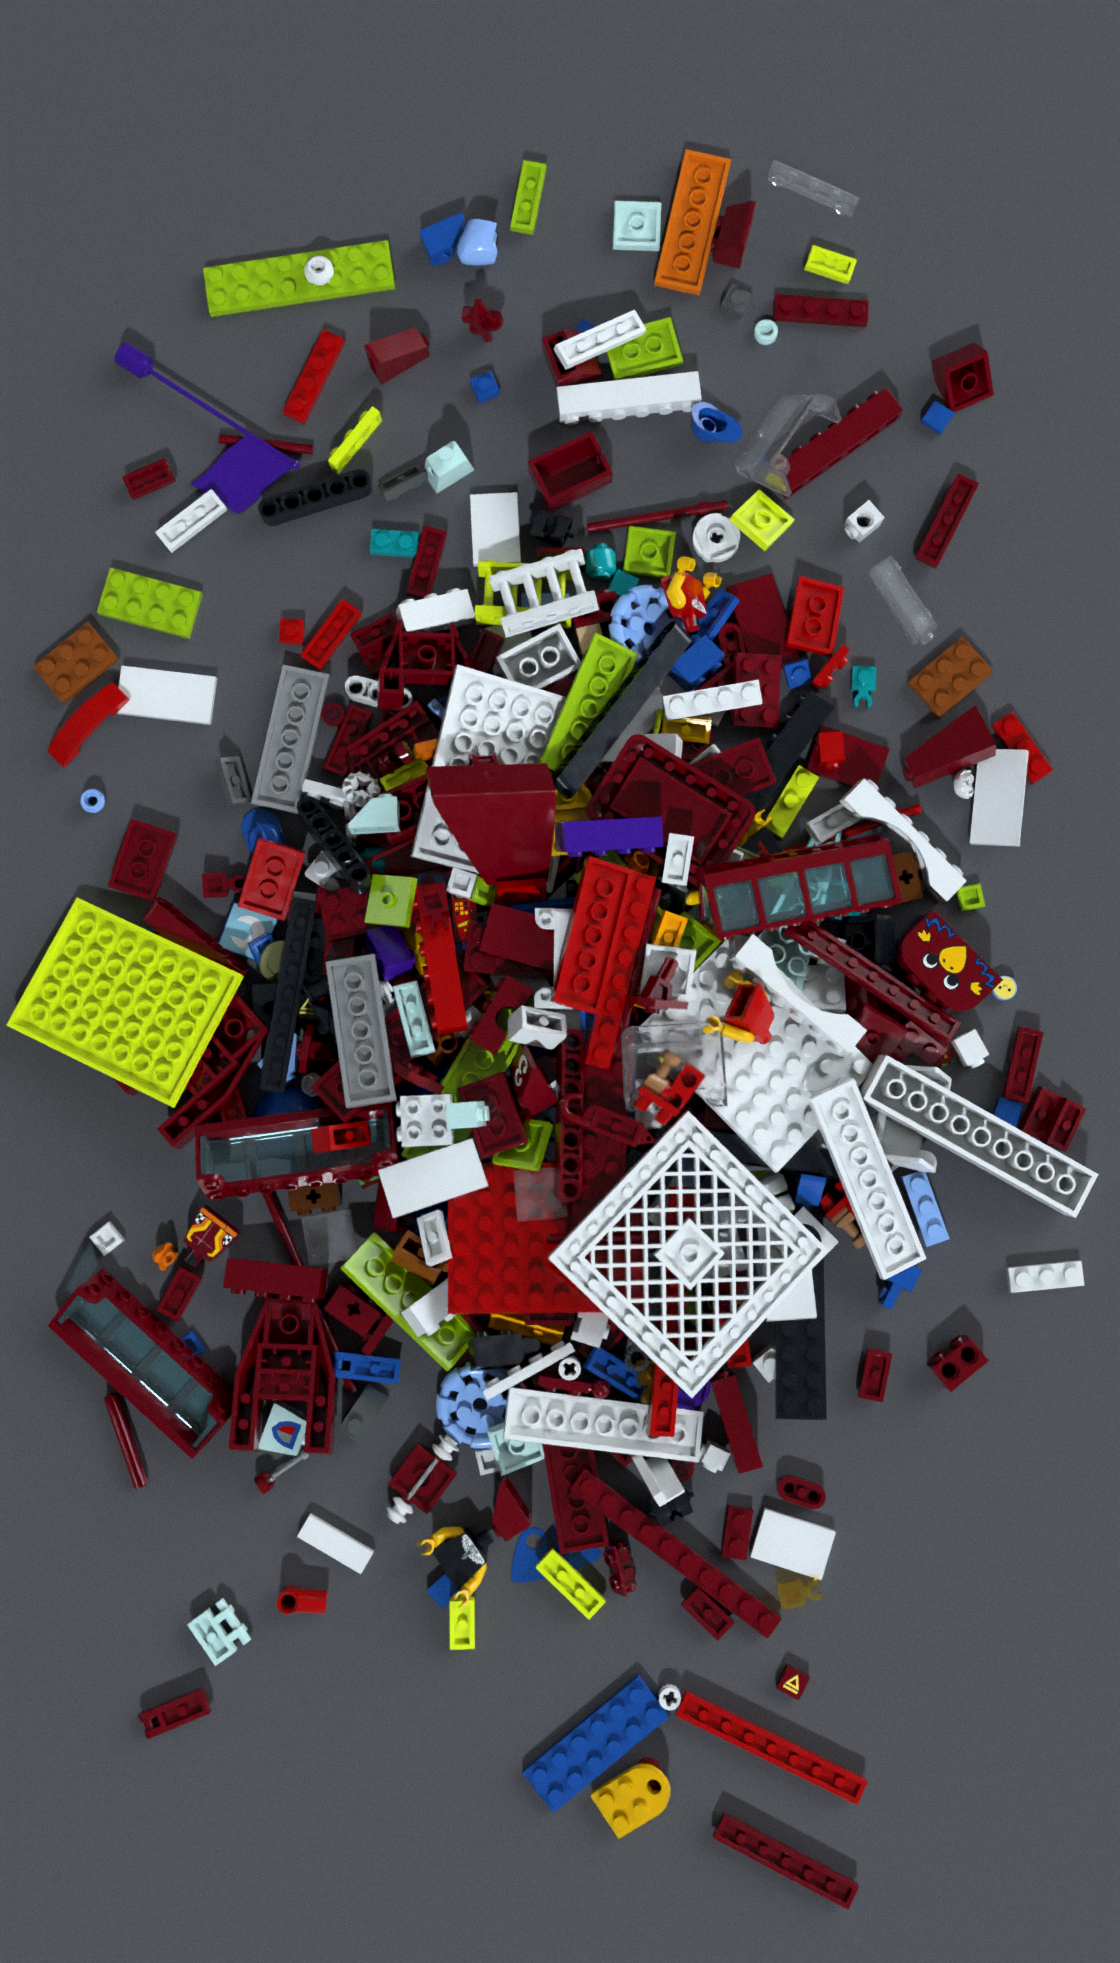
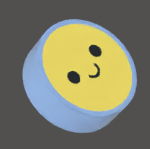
M1001 976L1003 981L991 992L998 1000L1011 999L1017 992V984L1011 977Z

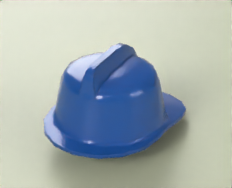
M698 402L692 407L691 415L693 421L690 427L699 440L706 443L718 441L733 443L741 439L743 434L742 427L731 416L706 402Z
M258 808L246 814L242 821L241 829L252 856L259 837L287 846L285 835L274 813L268 809Z

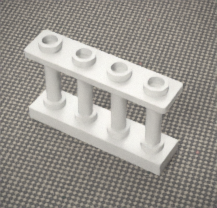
M582 549L568 550L564 554L555 557H545L541 561L522 564L518 568L499 571L489 576L493 591H501L507 612L506 617L500 618L506 638L599 610L594 590L586 591L579 566L585 564ZM570 569L577 595L564 599L556 573ZM546 576L554 601L541 606L533 580ZM523 583L530 609L518 613L516 612L509 587Z

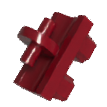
M475 299L474 306H463L461 320L464 324H469L470 332L473 335H481L485 342H492L491 332L499 330L504 323L502 314L497 310L489 311L482 299Z

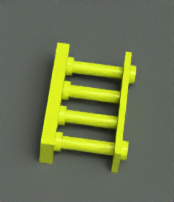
M494 560L478 562L479 577H485L484 604L475 605L476 625L502 626L500 618L507 616L505 606L493 605L494 591L489 576L499 571H508L518 568L522 564L531 563H505ZM570 569L556 573L564 599L566 580L573 581ZM546 576L533 580L540 605L542 579L547 580ZM518 585L509 587L516 612L529 610L530 607L517 606ZM571 618L544 627L552 628L560 623L562 628H571Z

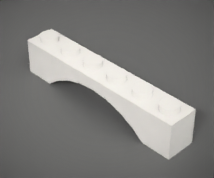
M865 778L859 780L839 802L855 818L881 823L900 835L918 858L925 888L939 902H947L966 882L962 877L963 872L954 864L951 866L945 860L947 858L945 853L937 847L934 849L929 843L930 839L920 830L917 831L912 826V820L905 814H900L895 809V803L890 798L883 797L878 792L879 788L873 781L866 780Z
M754 934L746 938L729 959L735 971H739L742 975L745 974L752 980L753 984L760 983L763 990L771 996L770 999L774 1004L787 1009L794 1021L802 1022L809 1028L808 1032L813 1037L821 1038L828 1044L827 1048L832 1053L840 1054L841 1056L849 1054L867 1031L848 1014H834L821 1011L798 998L780 976L772 950Z

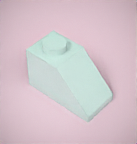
M380 794L378 798H371L348 823V829L351 834L401 832L400 805L397 796Z

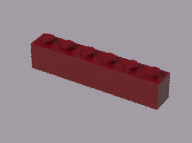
M887 388L881 392H878V390L873 392L866 399L867 402L861 406L859 404L853 406L847 412L848 415L846 417L835 419L825 432H817L804 447L802 445L797 446L790 453V457L785 460L781 458L772 465L769 478L785 500L899 420L903 409Z

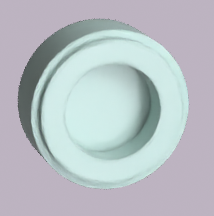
M764 319L756 324L754 337L758 343L769 345L777 338L778 327L775 322Z

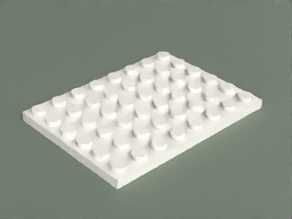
M461 665L455 666L432 766L468 765L470 753L488 755L493 752L496 754L499 764L539 763L566 697ZM427 785L411 857L479 874L433 804L429 785ZM551 856L546 893H552L560 856Z
M740 934L733 936L732 939L725 940L693 972L690 1000L671 998L688 1002L687 1010L660 1009V1014L652 1013L635 1031L660 1056L665 1049H668L682 1059L678 1067L672 1066L677 1073L686 1061L705 1074L706 1077L695 1092L776 1173L819 1129L808 1098L849 1078L855 1079L857 1087H859L868 1077L873 1064L856 1047L849 1054L843 1056L832 1053L827 1048L828 1044L821 1038L813 1037L808 1032L809 1028L802 1022L794 1021L787 1009L783 1006L779 1007L771 1001V996L768 993L767 998L774 1012V1019L769 1028L772 1039L768 1043L751 1042L745 1044L722 1036L721 1032L717 1030L712 1034L703 1032L702 1028L704 1026H712L705 1021L711 1016H717L721 1024H725L722 1019L738 988V985L734 989H729L724 985V980L732 971H735L729 959L745 939L748 938L746 935ZM777 967L780 976L793 993L810 1006L817 1008ZM745 974L742 975V976H743V981H745V982H746L747 980L750 981V982L752 981V980H751L749 977H747Z

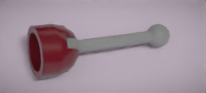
M302 1450L299 1456L273 1474L269 1472L258 1474L254 1477L257 1487L263 1494H266L274 1487L277 1476L300 1460L308 1459L310 1454H306Z

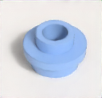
M89 789L82 794L80 803L85 811L97 813L104 807L105 797L99 790ZM94 797L97 798V803L90 805V800Z

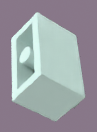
M485 1101L445 1104L447 1129L486 1126V1121L490 1119L489 1107L485 1106Z

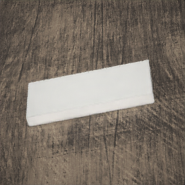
M121 666L118 688L130 700L117 714L211 725L217 678L214 676Z
M996 749V756L977 763L970 844L1020 847L1028 750Z
M473 1138L378 1170L393 1218L488 1187Z
M757 1227L758 1240H764V1227ZM770 1229L771 1239L775 1235V1233ZM758 1245L759 1256L764 1258V1245ZM770 1245V1258H781V1254ZM780 1262L770 1263V1273ZM760 1263L761 1275L764 1276V1263ZM812 1269L767 1316L766 1322L817 1318Z

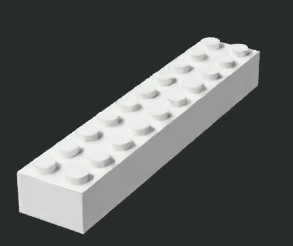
M888 1055L877 1056L868 1077L859 1090L865 1104L1063 1215L1077 1217L1098 1176L1094 1171Z

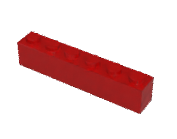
M444 882L417 886L413 904L414 910L419 909L420 918H416L415 922L417 933H422L424 942H419L421 957L426 956L427 966H423L425 981L430 980L431 989L426 990L429 1005H434L435 1014H430L432 1029L437 1028L438 1035L468 1030L449 908L448 913L442 915L448 921L449 930L445 931L444 925L437 923L435 925L436 934H432L429 926L432 918L424 919L418 893L442 887L448 908Z

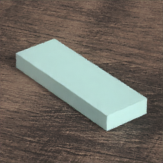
M417 980L393 986L411 1058L436 1052Z

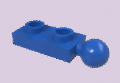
M718 588L706 606L707 615L698 619L700 628L696 630V635H691L692 641L688 645L687 650L704 635L713 641L739 603L735 596Z

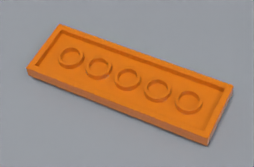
M685 150L654 286L700 296L731 159Z

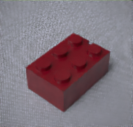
M592 431L527 461L528 473L546 509L551 511L611 484L613 480V472L604 454L601 455V448Z

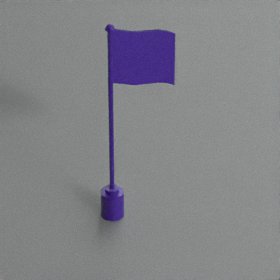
M124 342L118 348L114 358L116 364L140 379L150 374L246 435L230 447L204 475L190 483L204 493L212 489L226 507L239 514L253 505L274 481L290 469H298L300 467L298 460L294 461L152 370V358L127 342Z

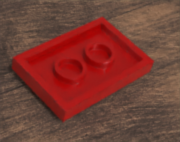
M799 576L796 580L785 646L831 657L834 652L845 587Z
M259 837L238 907L285 921L306 851Z

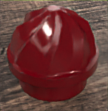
M390 751L386 754L382 753L378 757L376 764L377 771L383 776L393 774L401 766L398 757Z

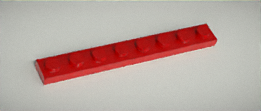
M636 871L633 873L600 1014L594 1016L583 1064L609 1070L625 1006V995L628 994L656 877Z
M685 1690L681 1703L675 1712L677 1717L855 1805H858L868 1783L866 1778L688 1690Z

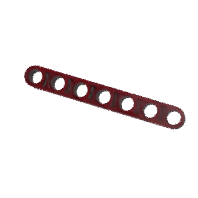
M577 1029L567 1030V1036L575 1040V1047H570L566 1043V1038L557 1045L556 1097L558 1102H556L554 1195L562 1203H569L578 1199L582 1191L583 1127L567 1121L560 1110L561 1101L567 1095L565 1086L570 1085L576 1093L582 1094V1098L572 1099L568 1104V1108L573 1113L583 1116L585 1040L582 1032ZM566 1061L574 1063V1072L567 1070L565 1066ZM565 1134L573 1138L574 1143L572 1147L565 1144ZM565 1159L570 1160L573 1164L571 1172L566 1171L563 1166ZM565 1184L571 1186L573 1190L571 1197H567L563 1193V1186Z

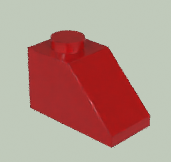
M368 1121L310 1129L314 1153L371 1145Z

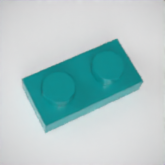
M372 529L370 554L415 558L419 546V532Z

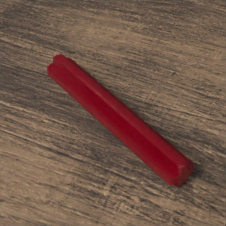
M117 1393L109 1394L104 1397V1402L135 1489L144 1487L148 1484V1480Z

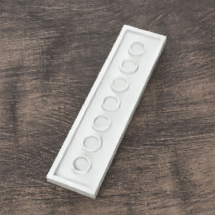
M849 1078L808 1098L879 1277L885 1280L925 1260L926 1256L855 1079Z
M509 1388L503 1439L699 1462L704 1412L677 1408L674 1437L650 1436L648 1434L650 1405Z

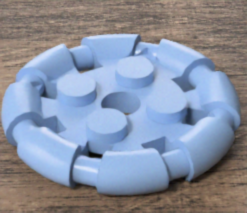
M652 585L633 587L628 590L626 595H621L612 608L610 614L612 621L609 624L610 639L626 648L628 647L625 641L629 642L632 647L628 649L638 654L633 668L641 659L642 652L648 650L657 636L670 622L677 621L685 630L683 622L673 616L669 618L665 612L669 606L664 589L661 587L658 589L653 588ZM650 597L655 598V602L649 604ZM634 602L637 608L632 609L631 603ZM621 619L627 620L626 627L621 625ZM645 623H649L652 626L653 632L651 635L645 633Z
M467 1362L465 1366L461 1368L456 1367L449 1372L440 1384L442 1388L436 1396L437 1416L444 1424L442 1427L444 1431L458 1443L464 1442L469 1444L470 1448L476 1449L490 1448L491 1445L486 1429L505 1422L503 1412L506 1409L508 1395L504 1397L501 1392L487 1400L482 1391L486 1389L484 1384L491 1380L485 1379L487 1373L495 1376V1378L498 1377L499 1381L508 1377V1374L504 1369L471 1371L470 1362ZM470 1374L473 1381L466 1384L463 1377ZM450 1392H458L457 1398L450 1397ZM477 1398H483L487 1402V1407L477 1409L473 1402ZM456 1411L458 1418L452 1420L450 1413ZM467 1426L476 1429L474 1435L465 1432Z

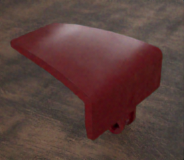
M493 752L488 755L470 753L468 765L426 767L425 773L433 804L464 853L488 886L496 885V882L545 878L547 882L554 837L556 789L546 763L499 764L497 756Z

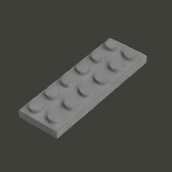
M282 665L252 796V805L298 814L297 802L303 797L302 786L304 780L308 778L321 721V712L330 681L329 674Z
M371 954L327 961L326 969L346 1108L397 1101L376 956Z

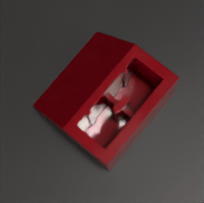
M562 330L542 338V351L556 388L584 384L602 377L596 357L565 370L554 351L556 344L583 332Z

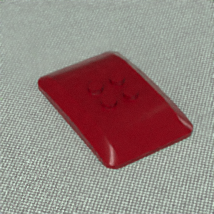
M641 734L632 735L626 741L586 807L587 815L591 820L662 817L663 847H656V852L645 853L662 865H665L669 833L694 836L688 881L696 886V868L726 863L755 816V808L751 802Z

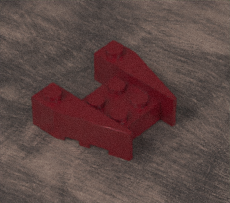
M398 620L385 659L379 670L377 708L402 709L404 683L449 685L450 691L455 666L461 665L471 668L468 662V655L463 650L459 640L460 636L454 623H450L448 634L403 632L402 620Z

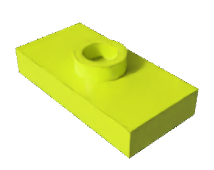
M812 245L804 270L849 284L857 259Z

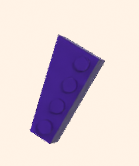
M662 817L555 822L554 826L556 852H568V857L583 856V851H592V856L607 855V850H617V854H631V849L641 848V853L656 852V847H663Z

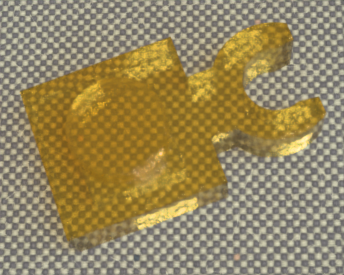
M800 1578L776 1583L781 1609L786 1610L806 1606L805 1598L808 1597L812 1600L821 1599V1592H811L813 1586L820 1585L819 1580L816 1578L810 1579L805 1585H802Z

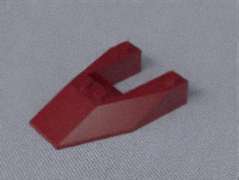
M237 994L233 996L186 1085L194 1096L157 1128L173 1148L181 1150L195 1137V1126L207 1124L230 1098L268 1033L269 1029ZM114 1079L125 1093L135 1096L139 1092Z
M266 1298L235 1372L228 1450L235 1452H258L263 1400L308 1401L304 1453L333 1455L335 1373L317 1302H302L301 1299L283 1300Z

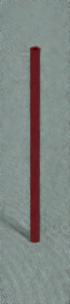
M273 1193L262 1194L292 1264L304 1266ZM317 1299L316 1302L326 1342L331 1354L332 1351L341 1352L320 1301ZM343 1360L342 1370L349 1371L346 1361ZM342 1378L349 1394L358 1390L354 1379Z

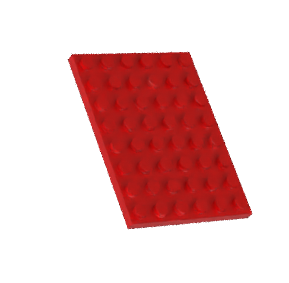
M542 1162L540 1171L500 1166L494 1163H481L488 1187L448 1200V1240L452 1253V1258L448 1260V1314L604 1313L547 1258L559 1244H547L546 1235L569 1234L572 1231L573 1201L562 1203L554 1195L555 1162ZM572 1162L563 1163L566 1171L571 1172L573 1170ZM565 1184L563 1186V1193L567 1197L572 1196L573 1190L571 1186ZM642 1197L631 1208H642ZM642 1212L630 1213V1226H642ZM642 1230L630 1231V1233H642ZM601 1243L596 1245H607V1243ZM612 1249L613 1262H625V1249ZM630 1249V1262H642V1249ZM595 1250V1263H607V1250ZM588 1253L584 1258L590 1263V1253ZM613 1267V1280H625V1267ZM630 1267L631 1280H643V1267ZM595 1268L607 1279V1268ZM614 1285L625 1297V1285ZM631 1285V1298H643V1285ZM631 1303L639 1312H643V1303Z

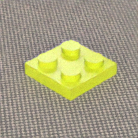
M759 489L731 516L729 521L761 549L766 551L792 525L794 519Z

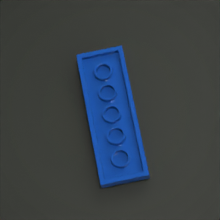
M637 1674L522 1770V1774L551 1811L555 1813L668 1719L670 1714L660 1705L659 1699L640 1675Z

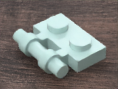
M224 1598L215 1603L220 1610L218 1614L214 1615L209 1607L187 1624L215 1666L236 1652L237 1647L233 1643L235 1639L239 1638L243 1645L251 1640V1637L246 1632L248 1628L244 1623H240L234 1614L235 1609L231 1604L228 1605ZM224 1619H226L233 1630L229 1634L220 1624Z

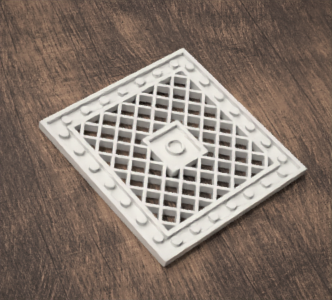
M685 1111L547 1258L679 1387L693 1398L826 1254L828 1249L689 1111ZM687 1148H689L693 1153H683V1152H684ZM694 1157V1171H682V1158ZM699 1159L711 1171H699ZM676 1161V1171H666ZM683 1175H694V1189H682ZM700 1175H711V1188L700 1189ZM665 1176H676L677 1189H665ZM717 1177L728 1188H717ZM659 1179V1190H648ZM729 1192V1206H717V1193ZM682 1193H694V1207H682ZM700 1193H711L712 1206H700ZM647 1194H659V1207L647 1208ZM665 1194H677V1207H665ZM735 1195H736L745 1205H736V1206H735ZM642 1197V1208H631ZM718 1210H729V1223L718 1224ZM735 1210H746V1223H735ZM683 1211H694V1222L688 1217L683 1222ZM700 1211H712V1224H700ZM642 1212V1226H630V1213ZM647 1212H659L660 1225L648 1226ZM665 1212H677V1225H665ZM752 1212L764 1223H752ZM624 1216V1226L613 1227ZM752 1227H764V1240L753 1241ZM718 1228H729V1241L718 1242ZM735 1228H746L747 1241H735ZM701 1229H712V1240ZM770 1229L781 1240H770ZM642 1230V1244H630V1231ZM648 1230H660V1243L648 1244ZM665 1230H675L665 1241ZM612 1231H625V1244L612 1245ZM607 1234V1245H596ZM753 1245H764V1258H753ZM770 1245H781V1258H770ZM718 1246H729L730 1259H720L725 1253ZM735 1246H747V1259H735ZM787 1246L791 1249V1251L788 1254ZM648 1248H658L653 1255L659 1261H648ZM612 1249H625V1262H613ZM630 1249H642V1262H630ZM595 1250H607V1263H595ZM588 1253H590V1263L584 1258ZM780 1262L770 1273V1263ZM747 1263V1276L736 1277V1264ZM753 1263H764V1276H753ZM718 1264H730V1277H718ZM648 1266H660V1279H648ZM613 1267H625V1280H613ZM630 1267H643V1280H631ZM666 1267L678 1279H666ZM595 1268H607V1279ZM712 1268L713 1277L702 1278ZM747 1281V1294H736V1282ZM753 1281H762L753 1291ZM713 1282V1295L701 1296V1283ZM718 1282H730V1295H719ZM678 1283V1296L666 1297V1284ZM648 1284H660V1297H648ZM683 1284L689 1290L695 1286V1296H684ZM614 1285H625V1297ZM631 1285H643V1298H631ZM746 1299L736 1310V1300ZM713 1300V1313L701 1314V1301ZM719 1300H730V1313H719ZM684 1301H695L696 1314H684ZM648 1302H661V1315H649ZM666 1302H678V1314L666 1315ZM631 1303H643V1314ZM713 1318V1331H702L701 1319ZM719 1318H728L719 1328ZM684 1319H696V1332H684ZM650 1320H661V1332ZM666 1320H678V1332L666 1333ZM712 1336V1337L702 1346V1337ZM684 1337H696V1350H684ZM667 1338H678L679 1350ZM684 1355H694V1356L689 1360V1359H688L687 1357H685Z

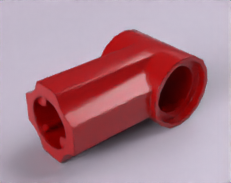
M287 1585L280 1591L277 1599V1608L283 1614H292L294 1612L325 1614L328 1590L297 1588L294 1585ZM283 1596H293L295 1599V1603H285L283 1600Z

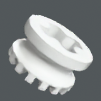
M666 1684L660 1688L658 1696L660 1705L666 1710H675L679 1707L681 1703L679 1689L673 1684ZM673 1692L676 1699L666 1703V1698L663 1696Z

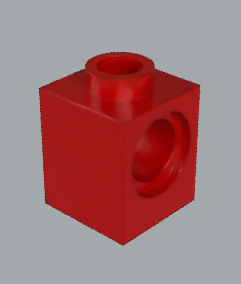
M843 731L818 733L815 737L817 766H824V769L839 768V765L845 761Z

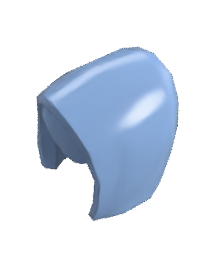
M481 219L468 220L457 244V255L461 263L474 266L495 263L497 257V247L495 245L497 223Z

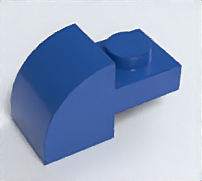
M911 1266L887 1278L886 1280L889 1282L887 1285L884 1284L878 1294V1298H880L878 1303L892 1310L902 1288L912 1292L922 1270Z

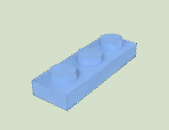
M916 1171L901 1176L900 1179L924 1246L928 1247L950 1239L926 1172Z

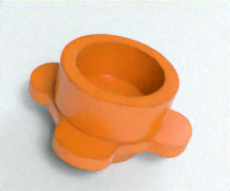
M634 851L632 855L626 854L624 856L629 869L639 873L649 871L650 861L645 853Z
M169 1242L157 1246L152 1254L153 1261L159 1264L158 1268L161 1271L166 1270L178 1256V1253L172 1249L173 1245Z

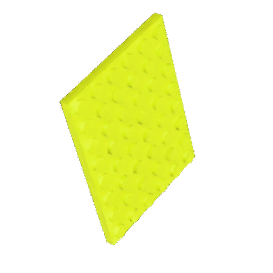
M76 898L6 1026L175 1108L244 976L82 899Z

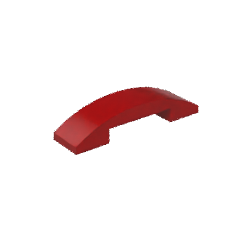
M114 683L107 685L88 699L66 721L47 750L48 753L65 768L79 754L80 750L78 747L109 715L114 717L130 699Z

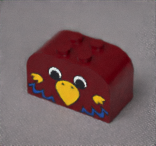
M934 909L924 914L896 942L897 964L895 966L903 975L902 980L909 987H915L921 993V996L948 1014L974 1008L1003 981Z

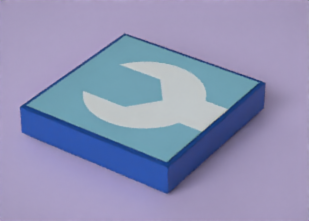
M233 902L218 943L223 946L221 949L225 948L232 953L255 961L247 943L265 932H270L273 937L279 919L240 908L238 903Z

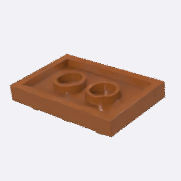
M87 622L32 667L65 705L120 659L90 623Z
M962 636L907 684L935 717L939 719L994 671Z

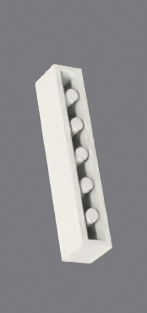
M698 371L557 387L560 424L565 423L566 425H575L579 421L588 420L595 423L606 418L621 420L626 416L636 415V417H646L651 413L666 415L677 410L691 412L692 407L696 403L701 402L702 399Z

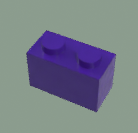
M387 925L367 930L365 945L370 955L375 954L377 968L384 982L412 974L415 956L413 951L406 946L402 931H398L396 926Z

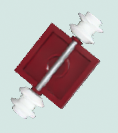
M448 1434L446 1436L439 1435L440 1444L432 1445L435 1454L418 1442L389 1481L388 1485L403 1495V1498L393 1497L394 1506L386 1507L388 1511L387 1516L397 1524L400 1522L406 1523L405 1514L413 1513L411 1502L428 1514L457 1475V1471L442 1461H451L453 1459L451 1452L459 1451L457 1447L458 1442Z

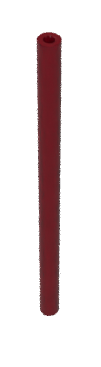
M658 888L653 889L628 994L637 995L644 966L646 944L650 942L662 890ZM625 1002L613 1057L621 1058L634 1004Z

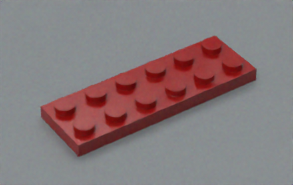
M591 856L585 858L550 1002L594 1015L600 1014L634 870Z

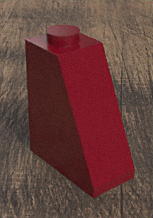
M413 327L368 343L364 348L371 370L380 384L383 385L429 357L428 347L430 344L424 333L419 334L417 329Z

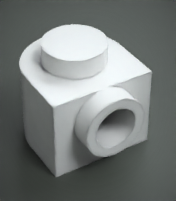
M707 1439L706 1443H702L700 1447V1459L704 1463L703 1467L714 1473L717 1470L723 1471L731 1451Z

